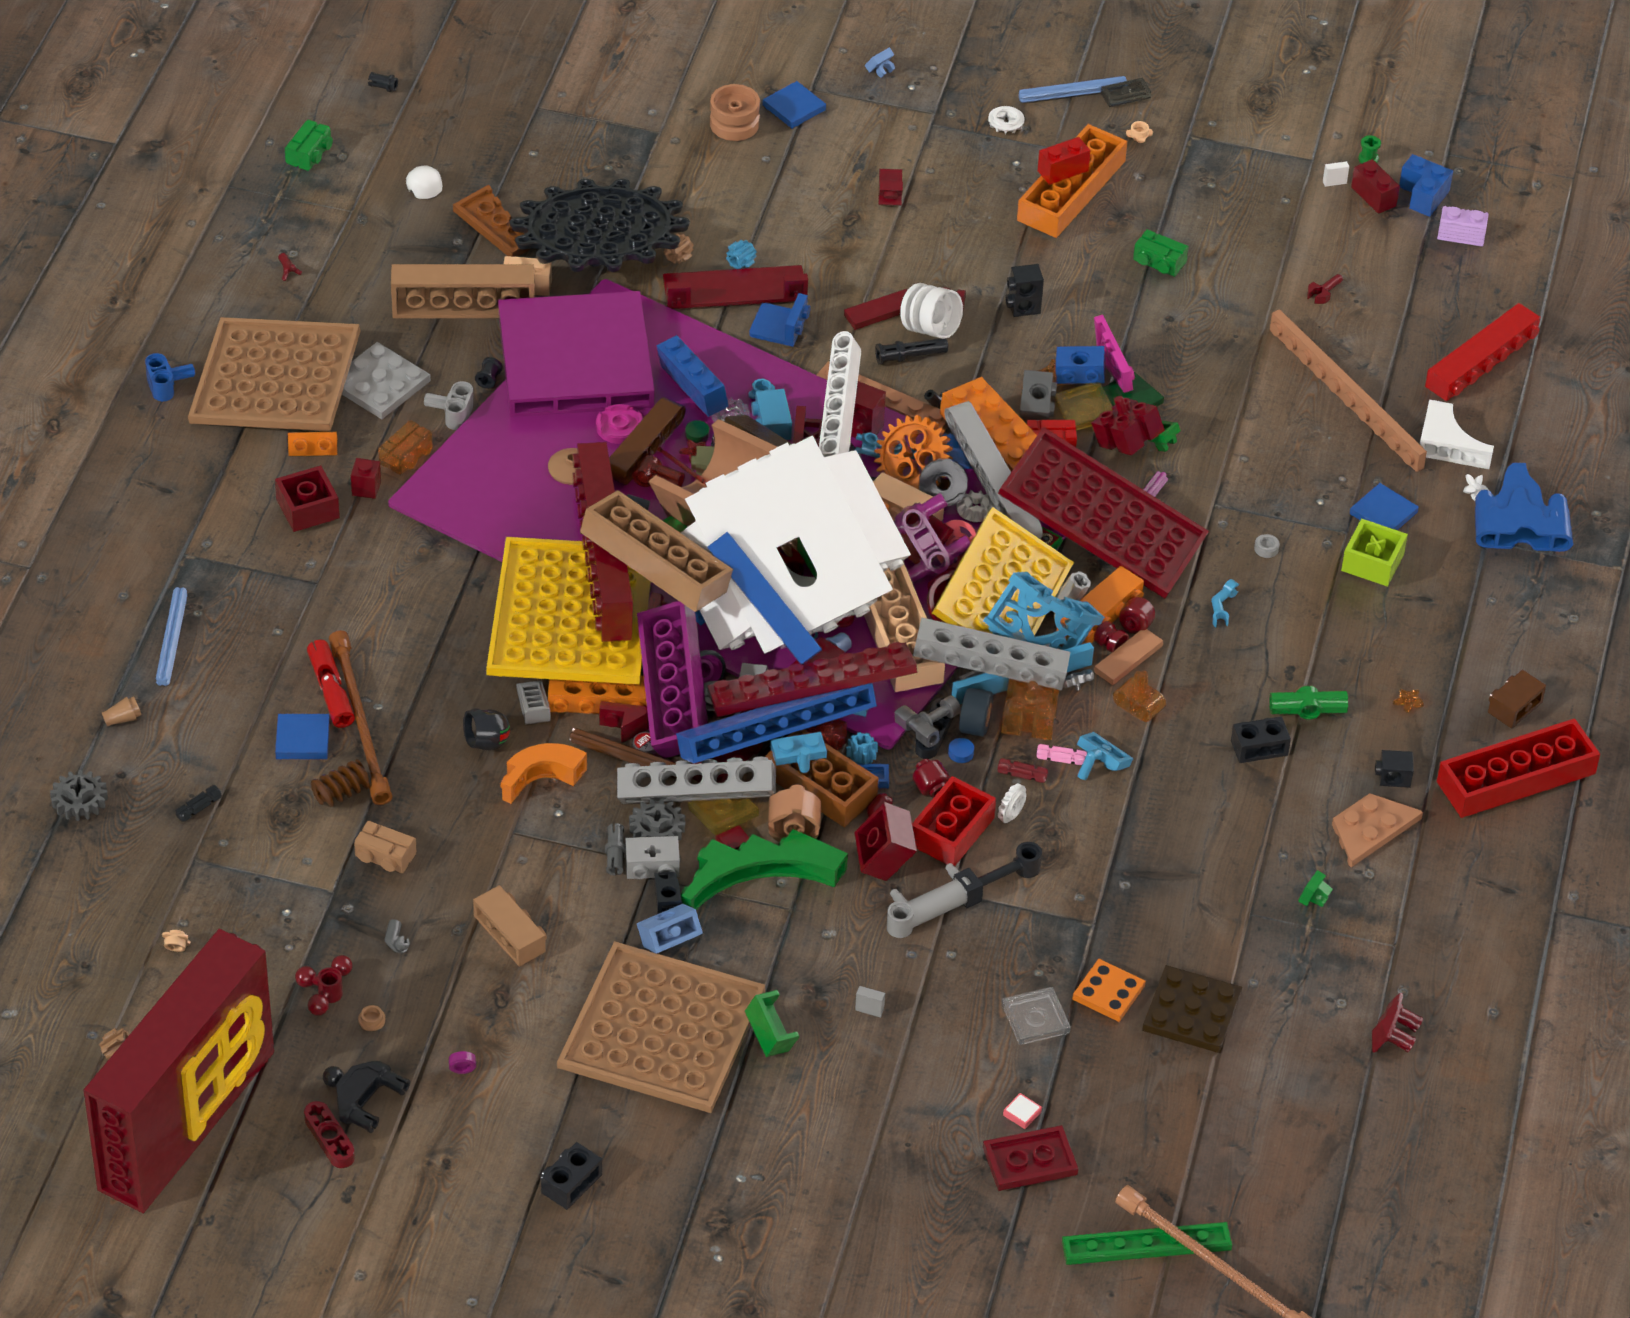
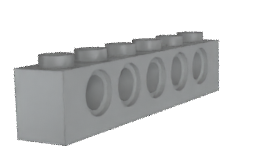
M921 618L913 656L1062 690L1067 674L1070 652Z
M755 757L753 761L730 758L727 759V762L719 763L716 760L707 759L699 764H691L689 761H677L676 765L653 762L650 766L629 763L625 764V767L617 768V798L622 804L650 803V799H653L656 803L660 799H664V802L770 797L776 794V766L767 757ZM745 773H754V777L751 781H742V777ZM720 774H728V779L724 783L716 782ZM695 775H702L700 783L696 785L691 784V779ZM668 777H677V780L673 785H665L666 779ZM643 778H651L648 786L640 787V782Z

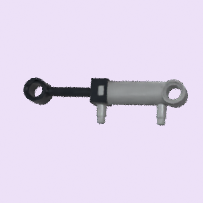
M1023 842L1016 848V857L1013 858V862L980 877H977L970 868L959 871L952 863L946 865V870L953 881L910 901H907L897 889L891 890L890 895L893 897L894 902L888 907V933L896 938H904L911 934L914 927L961 905H964L966 909L982 902L983 886L1015 871L1024 878L1037 876L1041 868V847L1034 842Z

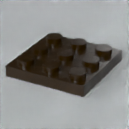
M1165 965L1144 1020L1142 1031L1220 1053L1242 994V987Z

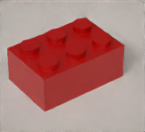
M951 776L912 823L916 849L945 864L952 863L955 867L995 818L996 798Z

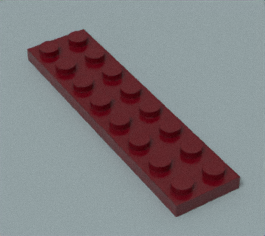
M893 642L881 648H867L863 652L843 653L831 659L820 658L812 663L803 665L793 664L789 668L780 670L770 669L762 674L753 676L743 675L739 679L730 681L720 680L712 685H707L716 714L719 717L915 674L918 671L916 662L906 642Z

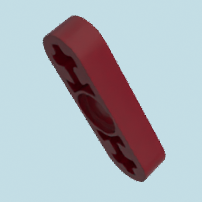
M320 1101L309 1103L304 1109L305 1123L327 1158L337 1168L351 1166L355 1160L354 1146L325 1103ZM317 1113V1115H321L322 1123L320 1124L317 1116L312 1114ZM328 1130L337 1133V1135L331 1139H326L322 1136V1134ZM338 1145H339V1149L341 1150V1152H342L343 1154H347L346 1156H342L341 1154H337V1146H338Z

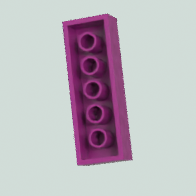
M680 601L637 613L651 746L664 759L680 754L676 733L708 724L696 614Z

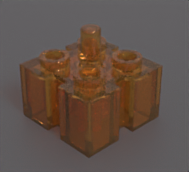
M1009 678L1001 733L1021 736L1022 731L1031 732L1032 738L1052 740L1060 690L1038 685L1036 681L1027 683Z

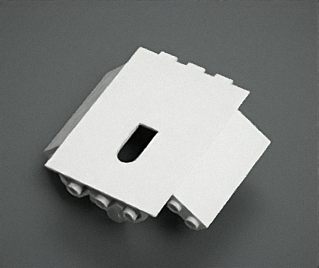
M810 436L790 446L787 442L769 451L770 454L758 460L755 458L737 467L738 470L726 476L723 474L706 482L707 487L685 498L696 521L682 531L681 534L711 554L707 547L728 532L811 635L819 631L828 633L838 627L837 623L844 617L851 615L860 617L870 611L869 607L877 602L878 597L893 590L884 571L888 568L891 571L904 565L903 560L911 554L857 451L824 457L814 437ZM798 537L817 571L815 583L808 587H800L793 581L777 550L778 547ZM730 579L727 593L700 609L720 650L729 647L731 650H735L745 644L744 639L756 636L764 653H768L778 647L781 649L787 648L732 579Z

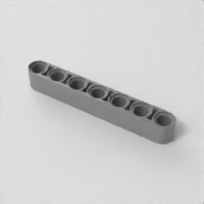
M966 401L946 408L944 411L946 422L996 510L1037 538H1041L1043 531L1039 520L997 494L1011 471L971 402Z

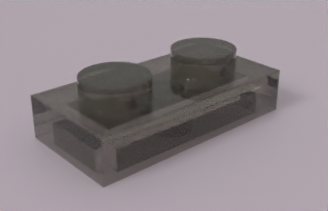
M1142 77L1101 86V95L1109 107L1150 99L1151 90Z

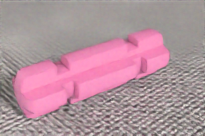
M1039 744L1037 748L1038 759L1047 760V758H1051V761L1071 764L1072 761L1075 762V765L1081 766L1087 755L1085 750L1077 749V752H1074L1072 748L1059 746L1049 748V745Z

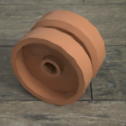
M739 84L724 85L716 89L711 95L710 127L712 132L720 138L731 141L746 140L754 136L759 129L760 98L758 93L750 87Z

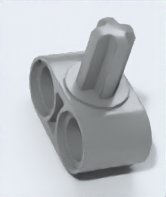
M465 381L456 382L453 384L447 397L427 393L424 398V405L444 409L446 426L449 429L457 430L470 417L473 410V387Z

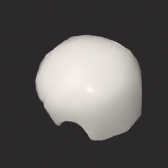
M430 166L416 167L406 177L409 192L412 190L418 199H429L437 196L442 191L441 176L436 169Z

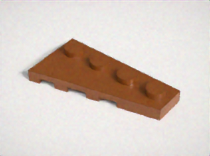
M490 185L453 204V212L507 256L518 257L530 250H523L517 247L515 238L524 234L523 232L512 230L509 223L511 215L503 209L501 201L498 197L494 196Z

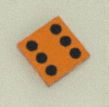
M1098 959L1073 993L1072 1000L1120 1022L1145 987L1146 981Z

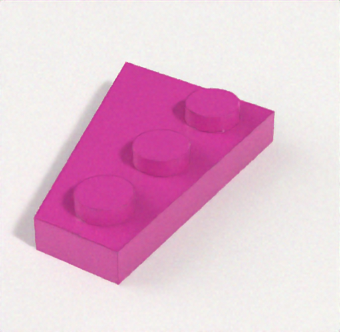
M1104 316L1094 317L1097 346H1105L1106 368L1124 393L1132 391V380L1135 379L1134 371L1128 365Z

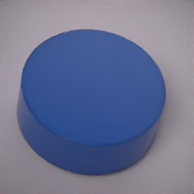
M965 738L954 739L949 744L948 755L954 762H969L974 756V745Z

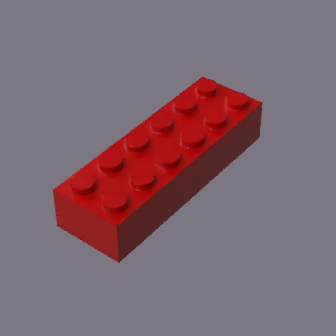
M1574 718L1441 761L1437 783L1459 816L1463 818L1594 775L1597 771L1600 753Z

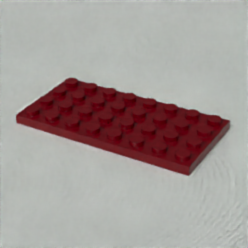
M1044 427L997 493L1113 567H1124L1144 580L1145 587L1164 599L1209 532Z

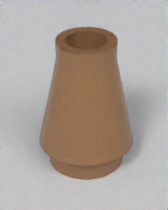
M134 696L131 698L125 697L108 710L102 712L107 727L137 720L136 717L142 715Z

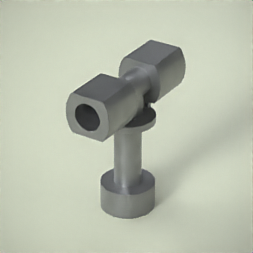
M951 695L941 700V707L929 714L926 712L917 714L905 705L894 712L895 722L906 731L913 729L916 732V739L929 748L939 742V731L933 727V723L944 716L952 718L961 712V707L957 699Z

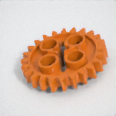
M907 415L905 423L898 418L896 427L889 424L890 432H881L885 439L877 440V443L882 445L881 449L874 450V452L880 455L874 462L882 464L877 469V472H883L920 490L918 465L923 470L926 457L932 455L933 460L937 458H950L953 460L951 456L947 455V452L953 450V448L945 445L950 441L949 437L943 436L946 431L943 428L938 429L939 424L935 421L931 423V419L925 417L922 421L919 415L915 416L914 421ZM923 433V441L916 444L917 436ZM905 436H908L909 445L906 443ZM898 444H902L901 452L895 455V447ZM910 447L916 451V453H914L915 460L910 458L913 456V452L910 449ZM910 465L911 472L907 476H903V470Z

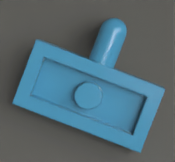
M821 732L772 739L770 742L776 766L797 762L799 770L802 773H807L810 769V760L827 758V750Z
M1095 732L1082 735L1078 740L1077 745L1087 751V755L1077 775L1082 780H1087L1097 759L1102 761L1105 767L1113 771H1118L1131 765L1133 760L1131 756Z

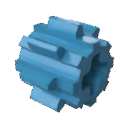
M748 240L735 241L728 247L729 251L726 253V259L731 267L744 269L749 268L755 263L753 259L757 257V251Z
M859 732L855 736L852 735L851 739H848L846 757H850L857 764H871L873 760H876L878 742H875L870 734Z

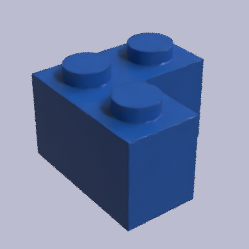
M1412 154L1402 166L1399 183L1400 188L1412 192L1409 209L1430 217L1450 191L1453 170Z

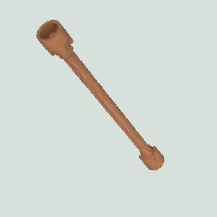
M1126 1185L1118 1194L1115 1201L1116 1204L1132 1215L1137 1213L1141 1217L1145 1216L1146 1219L1151 1220L1157 1227L1168 1233L1179 1243H1182L1193 1253L1202 1257L1208 1264L1219 1270L1230 1280H1233V1282H1236V1284H1239L1248 1293L1273 1309V1311H1276L1277 1314L1282 1315L1283 1318H1312L1303 1311L1298 1313L1295 1310H1290L1283 1303L1281 1304L1280 1301L1275 1300L1272 1295L1261 1289V1287L1252 1283L1243 1274L1221 1260V1258L1212 1254L1203 1245L1201 1246L1200 1243L1195 1242L1192 1237L1178 1229L1167 1219H1164L1156 1211L1150 1209L1149 1205L1145 1202L1147 1198L1131 1186Z

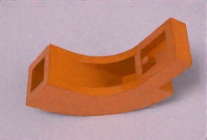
M558 743L538 744L521 750L507 761V774L503 777L500 785L502 788V800L512 804L527 784L540 778H555L574 786L587 770V752Z

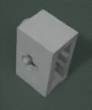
M678 836L626 838L627 879L654 878V873L676 871L677 877H679Z

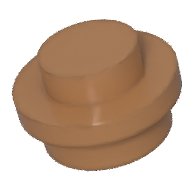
M370 1005L362 1009L358 1021L364 1030L376 1031L384 1026L386 1018L384 1012L378 1006Z

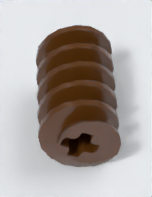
M356 759L355 762L350 761L346 766L338 767L337 771L332 770L328 775L323 774L319 780L313 779L311 781V788L319 804L323 805L326 802L332 807L334 806V797L340 803L343 801L342 793L346 797L351 798L352 788L359 794L361 792L360 784L365 789H369L370 784L363 764Z

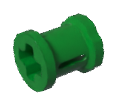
M1365 136L1361 139L1362 151L1359 153V162L1365 163L1373 159L1378 163L1379 156L1377 152L1381 147V140L1376 136Z

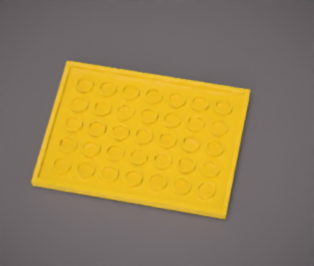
M506 537L486 667L487 675L640 685L642 655L637 613L648 610L651 581L627 565L633 598L632 640L602 642L600 632L595 631V617H598V615H593L592 600L595 599L590 598V584L593 583H588L587 568L590 566H585V551L587 550H583L582 541Z

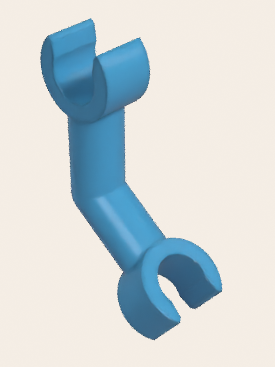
M1233 579L1228 580L1223 589L1211 599L1214 610L1212 621L1214 627H1217V619L1225 620L1226 626L1229 624V614L1224 611L1222 602L1228 597L1233 598L1238 593L1235 588L1239 584Z

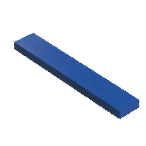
M728 532L707 547L713 556L733 569L731 579L800 664H805L822 651L821 647Z

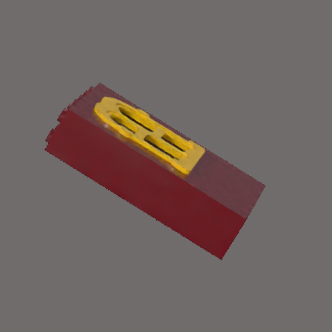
M219 928L83 1089L97 1191L144 1214L274 1054L266 951L259 945L251 944L240 939L236 934L228 933Z

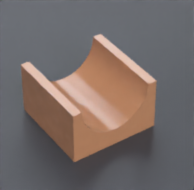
M718 419L712 424L715 435L712 459L707 469L696 481L687 486L679 487L655 475L649 483L666 516H672L689 527L696 519L685 498L707 487L706 482L723 474L726 476L738 470L737 467L755 458L758 460L770 454L769 451L777 448V446Z

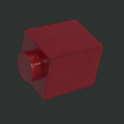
M356 458L351 472L352 496L376 499L381 484L380 461Z

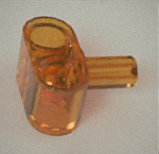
M1145 670L1142 672L1136 671L1134 677L1129 678L1113 693V699L1117 706L1143 722H1149L1165 708L1166 700L1159 691L1148 685L1149 678Z

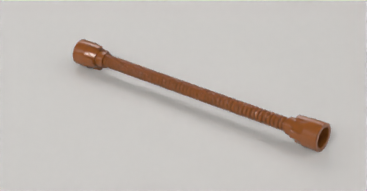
M342 630L335 631L329 636V643L333 656L340 660L371 774L369 790L372 802L376 805H384L389 803L393 796L388 779L386 777L383 778L380 772L349 658L350 649H352L349 635Z

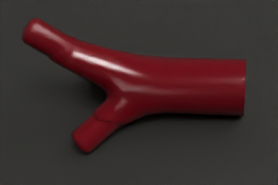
M286 253L279 254L278 259L284 271L283 281H286L290 272L297 273L298 275L302 274V271L292 264Z

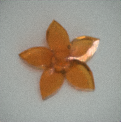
M1400 689V698L1393 701L1394 705L1404 704V711L1406 713H1409L1412 707L1420 708L1424 706L1423 701L1419 698V690L1405 691Z

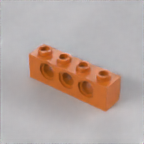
M644 676L640 678V685L549 679L548 703L550 712L599 714L601 701L647 706Z

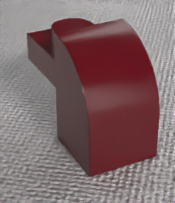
M879 169L878 205L902 206L903 169Z

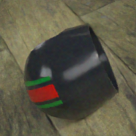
M474 708L466 711L464 714V736L471 748L488 751L496 750L507 741L510 734V724L506 716L499 711ZM472 718L475 722L476 738L472 730Z

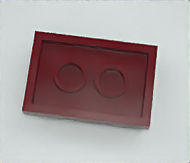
M1062 1125L983 1141V1150L998 1191L1078 1175V1166Z

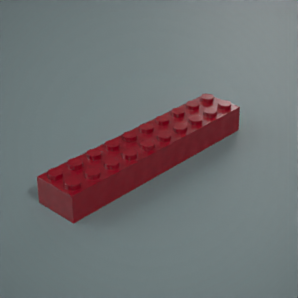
M607 442L577 443V453L573 454V468L577 469H575V473H572L573 487H577L575 488V502L580 503L577 504L578 519L582 518L580 520V531L586 509L615 492ZM582 535L583 550H587L585 551V566H590L587 568L588 583H593L590 584V598L595 599L592 600L593 615H598V617H595V631L600 632L602 642L632 640L633 598L627 565L588 537Z

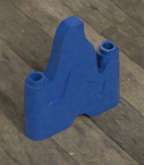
M1512 463L1508 466L1502 489L1498 495L1494 496L1489 490H1481L1476 495L1475 530L1476 543L1479 546L1512 549L1515 544L1523 542L1529 544L1534 550L1557 552L1567 551L1573 546L1567 499L1562 494H1554L1549 499L1548 506L1544 505L1541 489L1529 475L1526 463Z

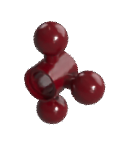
M345 955L335 957L331 967L322 969L318 976L315 970L309 966H303L296 971L295 980L299 986L304 988L311 987L312 985L318 986L319 994L311 996L307 1003L308 1010L313 1015L320 1016L325 1014L329 1008V1003H335L342 998V977L347 976L353 968L349 957Z

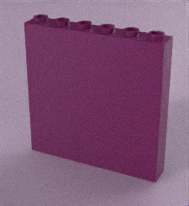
M640 291L498 300L499 325L510 417L605 411L606 407L616 404L629 405L633 409L654 407V384Z

